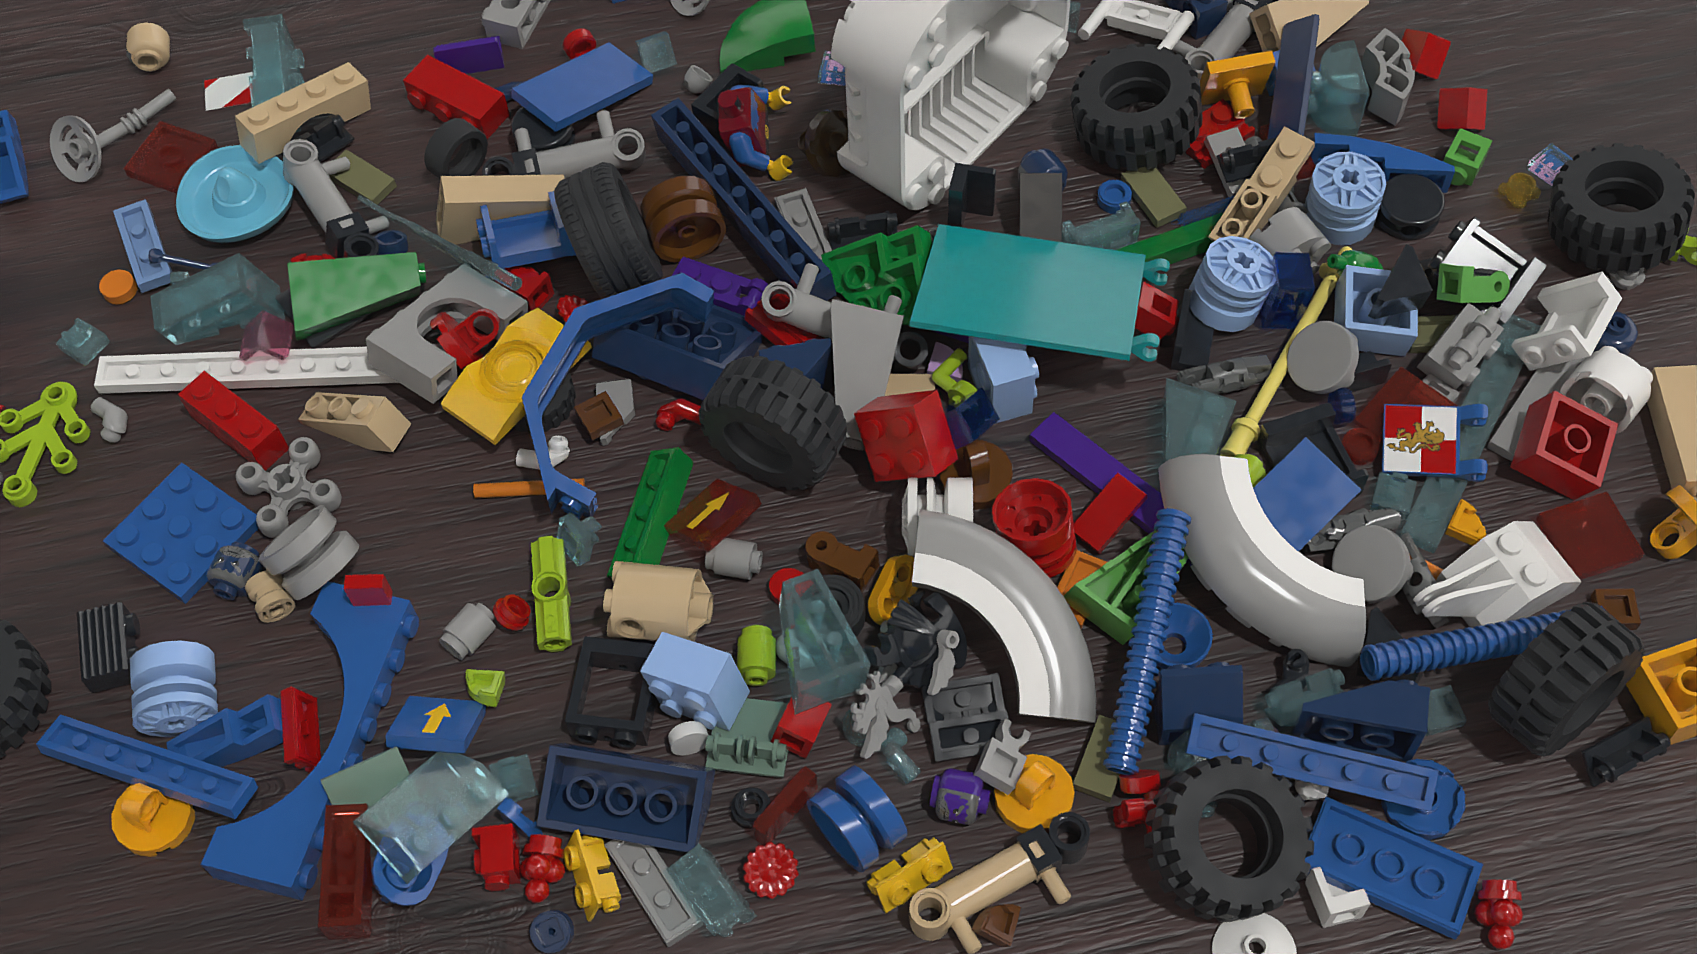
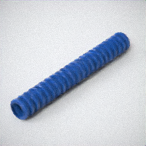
M1165 508L1158 510L1156 517L1159 521L1154 523V529L1157 533H1153L1151 537L1154 544L1149 546V552L1152 556L1147 557L1146 560L1149 567L1144 570V575L1147 579H1144L1141 583L1144 591L1139 593V598L1142 602L1137 604L1136 609L1139 614L1134 616V622L1137 626H1134L1131 630L1134 638L1129 640V646L1132 649L1126 653L1129 662L1124 663L1123 668L1127 672L1121 676L1124 686H1120L1118 690L1119 694L1122 695L1121 698L1116 700L1119 710H1115L1113 714L1114 718H1116V722L1111 724V729L1114 733L1108 737L1111 747L1106 748L1105 753L1109 756L1108 759L1103 760V766L1107 770L1119 774L1134 775L1139 773V767L1136 766V762L1141 761L1142 755L1139 754V749L1144 748V742L1141 739L1147 735L1144 725H1148L1150 720L1146 715L1152 711L1149 701H1153L1155 697L1151 691L1157 687L1154 677H1158L1160 673L1156 667L1162 663L1159 653H1163L1165 649L1164 645H1162V642L1167 639V634L1164 633V630H1167L1170 625L1167 621V618L1172 616L1169 606H1173L1175 601L1171 596L1177 592V587L1174 583L1179 581V575L1176 572L1182 568L1179 560L1184 558V552L1181 549L1186 547L1187 541L1184 537L1189 535V529L1186 525L1191 524L1192 520L1187 513L1177 509Z
M1567 610L1505 622L1501 621L1495 624L1490 623L1484 626L1478 625L1473 628L1467 627L1462 630L1456 629L1451 632L1445 631L1422 635L1419 638L1411 637L1408 640L1404 638L1397 641L1393 640L1386 643L1366 645L1361 651V667L1368 679L1374 681L1380 678L1385 679L1391 676L1396 677L1403 674L1407 675L1414 672L1418 673L1425 670L1429 671L1436 668L1440 669L1447 666L1467 664L1468 662L1473 663L1479 660L1484 661L1490 658L1495 659L1501 656L1507 657L1512 654H1522L1535 637L1537 638L1551 622L1554 623Z

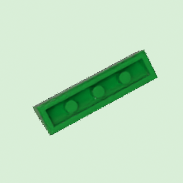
M1223 213L1116 250L1146 255L1145 262L1159 258L1168 260L1170 264L1207 252L1210 244L1214 242L1208 236Z
M679 447L650 452L609 568L608 578L612 579L615 561L660 564L693 467L692 459Z

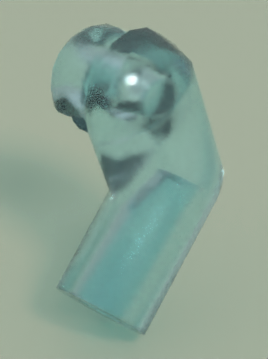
M894 727L887 733V739L882 742L881 749L889 766L907 785L921 771L901 749L907 743L906 735L901 729Z

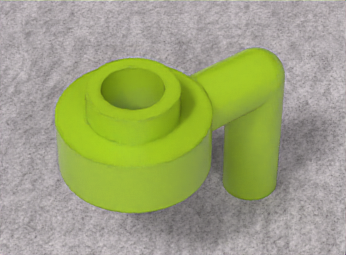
M957 348L932 373V380L948 393L949 405L955 413L960 416L974 417L984 407L985 401L981 393L972 384L964 380L956 382L950 377L967 359L966 353L962 349Z

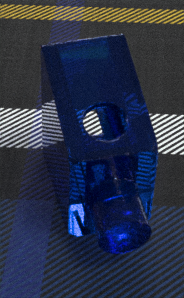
M983 388L943 408L955 449L975 441L1000 420Z

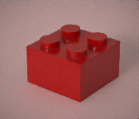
M938 390L880 396L854 412L875 482L935 477L958 460Z
M1554 390L1529 405L1511 468L1572 500H1576L1601 488L1618 423Z

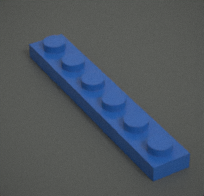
M1197 713L1193 714L1185 750L1186 754L1207 759L1227 755L1230 759L1238 755L1250 757L1252 759V766L1263 762L1273 767L1274 771L1272 774L1283 775L1287 778L1425 811H1431L1439 773L1438 770Z
M61 714L36 743L41 754L133 785L137 783L144 784L159 790L165 796L233 819L238 817L258 789L252 777Z

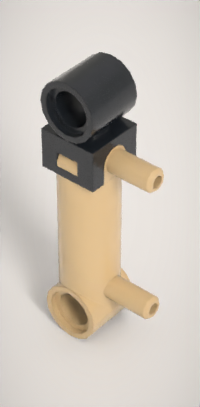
M1075 812L1058 814L1052 820L1048 834L1042 824L1016 837V844L935 888L919 890L910 901L909 916L912 931L923 940L934 941L942 938L948 929L952 927L966 952L974 954L981 949L982 945L976 934L971 931L972 928L966 918L1033 881L1036 885L1044 882L1057 904L1067 902L1071 894L1058 873L1061 872L1062 864H1074L1084 857L1090 838L1088 822ZM1069 832L1074 834L1079 841L1074 844H1065L1058 836L1061 833ZM935 908L941 913V916L935 921H926L919 914L923 909Z

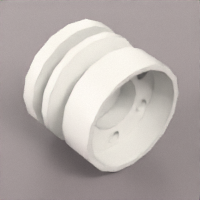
M908 478V485L904 498H902V536L905 539L908 555L915 557L920 509L945 513L973 522L972 478H947L944 495H936L933 478H927V495H918V478Z

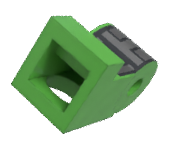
M1440 263L1437 300L1458 303L1499 302L1508 294L1510 280L1505 272L1499 270L1474 269V266Z

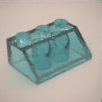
M437 752L355 819L353 823L408 884L500 804L509 793L484 764L460 753Z

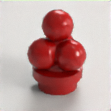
M533 834L530 835L529 844L524 845L523 854L530 857L522 861L520 871L523 878L529 881L525 887V895L533 903L544 902L550 893L548 883H557L564 877L565 866L560 861L564 858V850L561 849L562 839L558 837Z
M1482 880V890L1478 891V900L1483 901L1475 907V917L1480 924L1492 926L1488 932V939L1493 947L1500 950L1510 948L1515 938L1510 927L1519 925L1523 918L1522 909L1518 904L1514 903L1522 901V892L1517 891V881Z

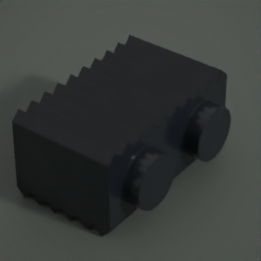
M122 602L109 603L107 606L94 607L92 610L78 611L76 615L81 681L92 693L131 684L130 658L136 651L140 650L135 644V636L140 635V624L137 615L130 613Z

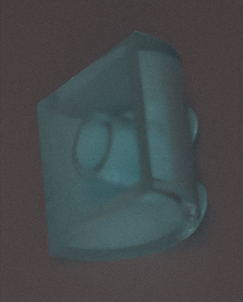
M1349 40L1329 47L1322 56L1319 71H1313L1310 88L1313 93L1309 95L1307 114L1311 115L1318 127L1330 134L1357 136L1370 91L1355 41Z

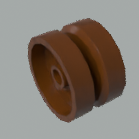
M678 176L667 179L654 186L644 196L640 209L644 224L649 231L654 251L661 259L670 262H680L682 257L692 260L701 258L712 252L722 242L726 234L725 221L720 209L717 207L716 198L711 186L704 179L695 176Z

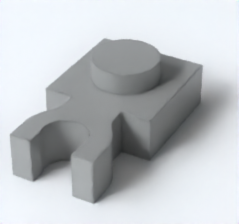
M1005 718L998 725L995 733L996 739L992 737L986 743L974 776L979 777L984 782L1009 795L1016 788L1027 759L1025 755L1018 751L1028 742L1031 732L1024 729L1017 739L1013 738L1009 733V727L1012 722Z

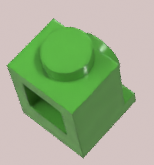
M1459 129L1443 161L1455 167V173L1451 181L1452 185L1460 186L1467 184L1472 186L1480 168L1484 164L1492 140L1464 129ZM1463 145L1479 152L1475 154L1460 147Z

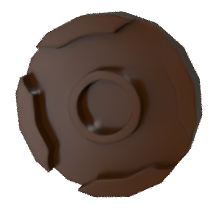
M966 440L954 445L958 460L939 473L940 487L943 492L945 491L947 478H972L973 510L992 507L997 495L1012 484V463L1007 454L997 445L983 440Z

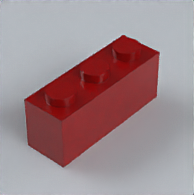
M429 55L403 79L408 94L407 98L413 106L435 114L443 122L454 118L464 119L483 132L487 139L510 116L504 93Z
M205 370L178 393L179 398L194 420L248 462L260 464L265 471L289 450V446L277 425Z

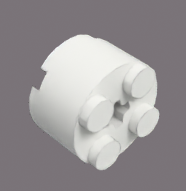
M1604 346L1599 351L1593 352L1591 356L1584 358L1563 384L1560 393L1618 423L1616 434L1628 427L1648 401L1651 395L1653 375L1647 368L1640 366L1630 357L1619 353L1616 348Z

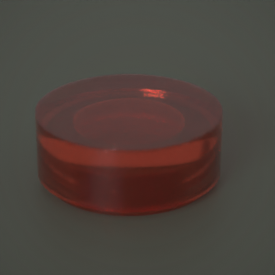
M1353 428L1344 435L1342 444L1354 465L1363 466L1370 464L1375 460L1380 448V441L1376 434L1366 428Z

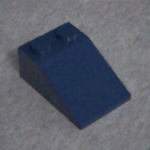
M1411 680L1385 681L1305 702L1300 709L1290 736L1395 761H1410L1427 734L1430 687L1419 686Z

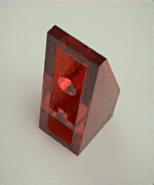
M367 803L326 805L318 927L328 939L368 938L371 932L372 912L369 806Z

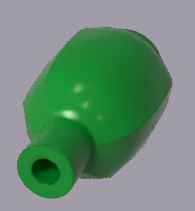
M1346 250L1340 255L1331 254L1327 259V265L1330 268L1337 269L1339 276H1341L1346 265L1383 269L1377 257L1357 250Z

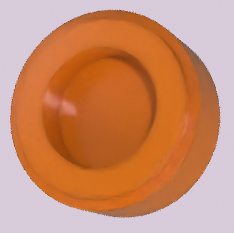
M113 270L103 276L99 283V289L107 302L123 304L135 296L137 283L128 271Z

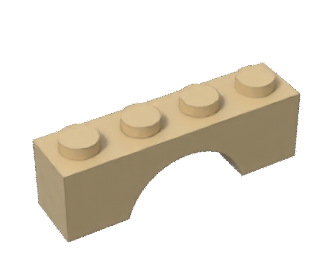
M348 62L235 115L240 145L260 164L282 153L284 146L291 140L296 130L314 116L327 113L339 114L344 122L371 110L368 80Z

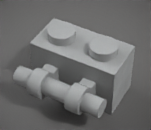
M1468 303L1456 315L1418 364L1417 368L1427 375L1429 373L1434 375L1455 390L1461 384L1468 387L1481 371L1476 367L1478 362L1482 358L1488 361L1501 345L1496 340L1504 330L1503 327L1497 324V321L1502 316L1501 311L1496 307H1489L1484 314Z

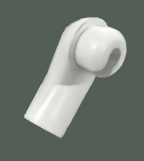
M553 436L548 442V451L551 464L555 467L567 459L570 449L568 447V440L565 437ZM520 448L516 457V465L540 470L536 452Z

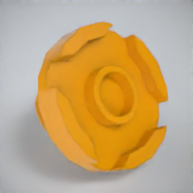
M1681 485L1666 493L1678 509L1658 524L1650 535L1652 546L1665 559L1679 558L1697 545V501ZM1679 533V538L1674 544L1666 547L1662 546L1667 536Z
M1037 754L1025 755L1027 759L1016 788L1009 795L997 788L994 789L996 810L1008 826L1020 833H1025L1040 824L1048 833L1052 820L1058 814L1072 811L1075 793L1072 779L1065 768L1052 758Z
M141 783L129 786L117 799L112 812V830L117 840L132 853L147 857L157 856L156 852L164 851L169 847L174 849L179 846L191 832L195 821V810L192 804L165 796L159 790Z

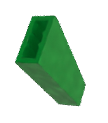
M416 252L287 263L296 340L305 339L365 314L379 311L420 295V284L426 283L425 264L418 263Z

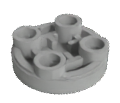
M1319 321L1308 325L1296 335L1290 345L1287 355V368L1290 377L1299 387L1314 394H1327L1339 388L1349 387L1354 381V372L1359 359L1358 339L1348 329L1332 321Z
M1376 525L1360 526L1348 532L1337 544L1332 558L1333 572L1363 579L1365 602L1369 604L1382 602L1394 596L1413 574L1409 551L1403 540L1394 532Z

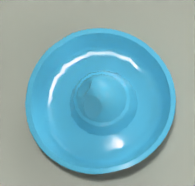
M241 145L222 147L198 159L185 173L177 192V214L185 228L204 240L218 243L241 241L265 232L286 214L293 201L294 185L284 179L283 161L278 157L274 156L258 164Z

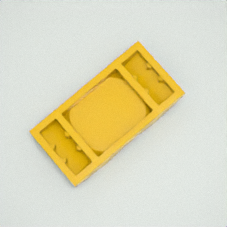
M539 308L524 314L509 324L495 346L483 358L465 367L441 402L442 408L496 445L526 415L522 395L564 325ZM589 341L585 343L571 368L592 348Z

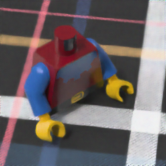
M736 85L730 90L722 92L718 98L720 136L735 163L739 167L749 166L760 171L768 169L771 177L777 181L783 180L792 173L787 167L792 165L793 161L786 155L780 156L775 161L770 160L768 107L766 103L768 102V105L775 111L791 104L790 101H785L782 96L790 93L788 87L781 86L772 92H768L767 88Z

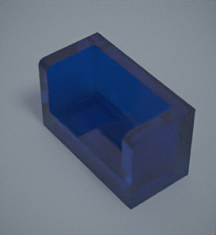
M1277 252L1272 259L1276 281L1260 310L1261 325L1264 329H1295L1315 290L1309 253Z

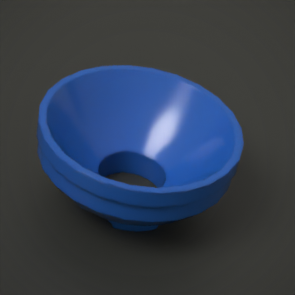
M1174 603L1173 606H1169L1172 616L1167 618L1170 625L1167 630H1164V633L1167 634V638L1176 637L1181 639L1185 645V650L1180 654H1170L1164 649L1163 653H1159L1162 663L1157 666L1167 669L1172 665L1185 664L1190 668H1194L1206 658L1211 649L1213 639L1212 628L1206 617L1196 608L1183 603Z

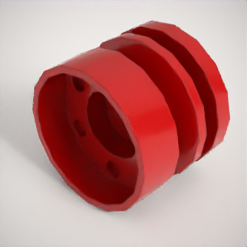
M1032 478L1019 480L1007 486L997 495L992 506L995 533L1014 544L1030 557L1049 578L1062 573L1073 562L1077 551L1071 498L1064 488L1050 480Z

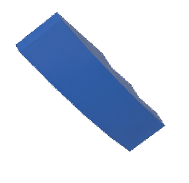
M1314 133L1312 141L1315 142V148L1309 156V165H1317L1324 157L1336 152L1362 154L1379 165L1385 174L1386 182L1401 174H1417L1432 180L1438 185L1442 193L1448 192L1455 173L1453 165L1423 153L1384 142L1345 135Z

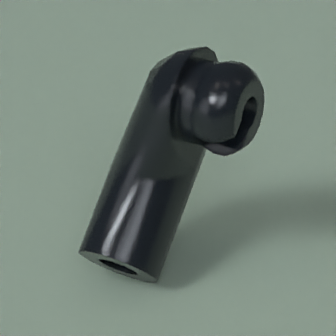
M1292 649L1287 653L1283 662L1282 680L1266 690L1269 699L1275 705L1279 706L1307 686L1309 660L1306 652L1301 649Z

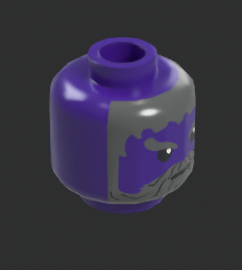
M948 768L943 772L942 776H935L929 807L935 808L936 816L939 819L971 825L976 821L978 813L986 815L991 791L983 789L984 781L974 776V773Z

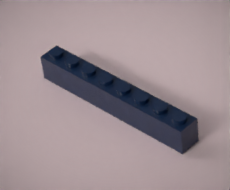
M679 98L651 114L658 139L690 176L704 179L711 186L716 198L717 207L780 281L786 282L796 289L805 265L810 263L819 268L810 295L826 301L837 295L832 272Z

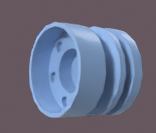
M1336 152L1324 157L1315 166L1304 204L1307 209L1306 215L1331 244L1351 245L1363 240L1371 233L1386 188L1384 172L1376 162L1365 155L1354 152Z
M1228 236L1217 239L1210 244L1188 289L1192 290L1190 309L1204 324L1217 330L1228 332L1245 330L1254 323L1264 301L1275 284L1278 276L1277 263L1265 248L1247 238Z
M165 641L148 645L136 651L130 658L131 689L134 691L131 696L133 727L139 732L157 737H177L218 713V703H216L217 689L213 686L216 682L215 658L213 651L209 647L197 642Z

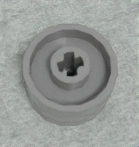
M322 505L310 510L288 526L265 548L258 560L271 575H279L286 572L281 586L294 600L307 597L327 583L344 568L359 549V544L347 531L332 533L337 519Z

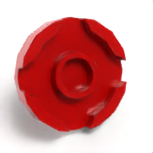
M487 308L474 311L460 323L446 312H441L430 320L431 329L439 328L442 333L437 338L438 342L447 354L456 358V364L461 369L484 357L480 349L495 338L501 327L498 315L493 310ZM486 316L492 320L494 328L490 334L482 335L475 330L474 320L477 317Z

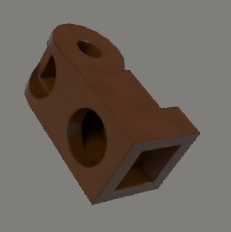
M819 531L813 533L805 544L808 565L811 570L821 576L839 575L846 577L857 585L862 594L880 566L878 549L864 544L859 552L839 543L835 536L829 532Z

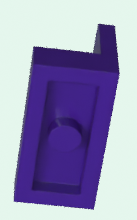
M500 36L437 45L433 48L435 59L465 74L505 68Z

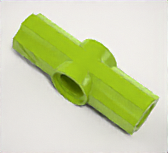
M553 536L539 537L537 541L531 543L533 568L531 589L535 599L537 644L540 650H547L549 652L564 651L565 648L572 645L569 610L571 598L567 583L565 544L563 539L554 538ZM550 591H558L554 596L544 597Z

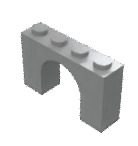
M462 264L452 273H448L443 280L430 290L423 292L417 300L405 309L398 311L383 326L371 332L366 338L368 362L373 367L434 404L449 391L456 381L457 365L456 358L423 338L427 332L432 330L430 320L441 312H446L460 323L474 311L487 308L493 310L500 319L501 327L494 338L499 340L509 324L528 313V301L466 264ZM479 316L474 320V327L484 333L490 334L493 331L494 325L489 317Z

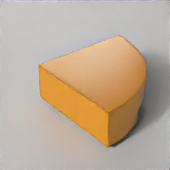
M1461 499L1445 534L1474 546L1478 541L1486 537V529L1476 514L1477 510L1470 503Z

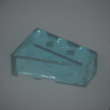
M282 14L243 19L244 30L247 31L252 43V47L246 48V56L248 59H253V76H249L251 105L254 107L303 84L304 79L300 73V68H304L305 64L302 50L295 48Z
M238 253L151 295L154 329L178 345L219 335V329L240 324L241 329L252 327V321L272 316L274 321L285 319L284 310L275 299L277 295L281 294L280 286Z
M1166 378L1162 398V464L1170 459L1185 455L1206 454L1219 456L1232 422L1237 401Z
M818 569L784 581L782 583L779 609L795 715L854 692L856 689H860L861 683L866 685L871 663Z

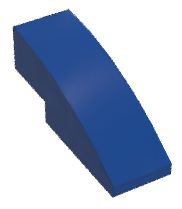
M8 110L0 111V204L29 196L27 171L16 120Z
M267 694L239 711L225 708L166 742L167 750L223 767L275 747L283 742L281 699Z

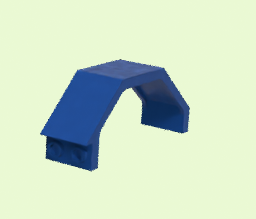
M680 273L574 308L522 395L551 515L558 503L562 504V511L579 520L582 516L591 520L598 509L596 505L597 498H595L597 494L594 491L554 469L551 464L542 425V417L546 408L585 343L593 337L670 309L682 310L706 323L713 309V289L684 273Z

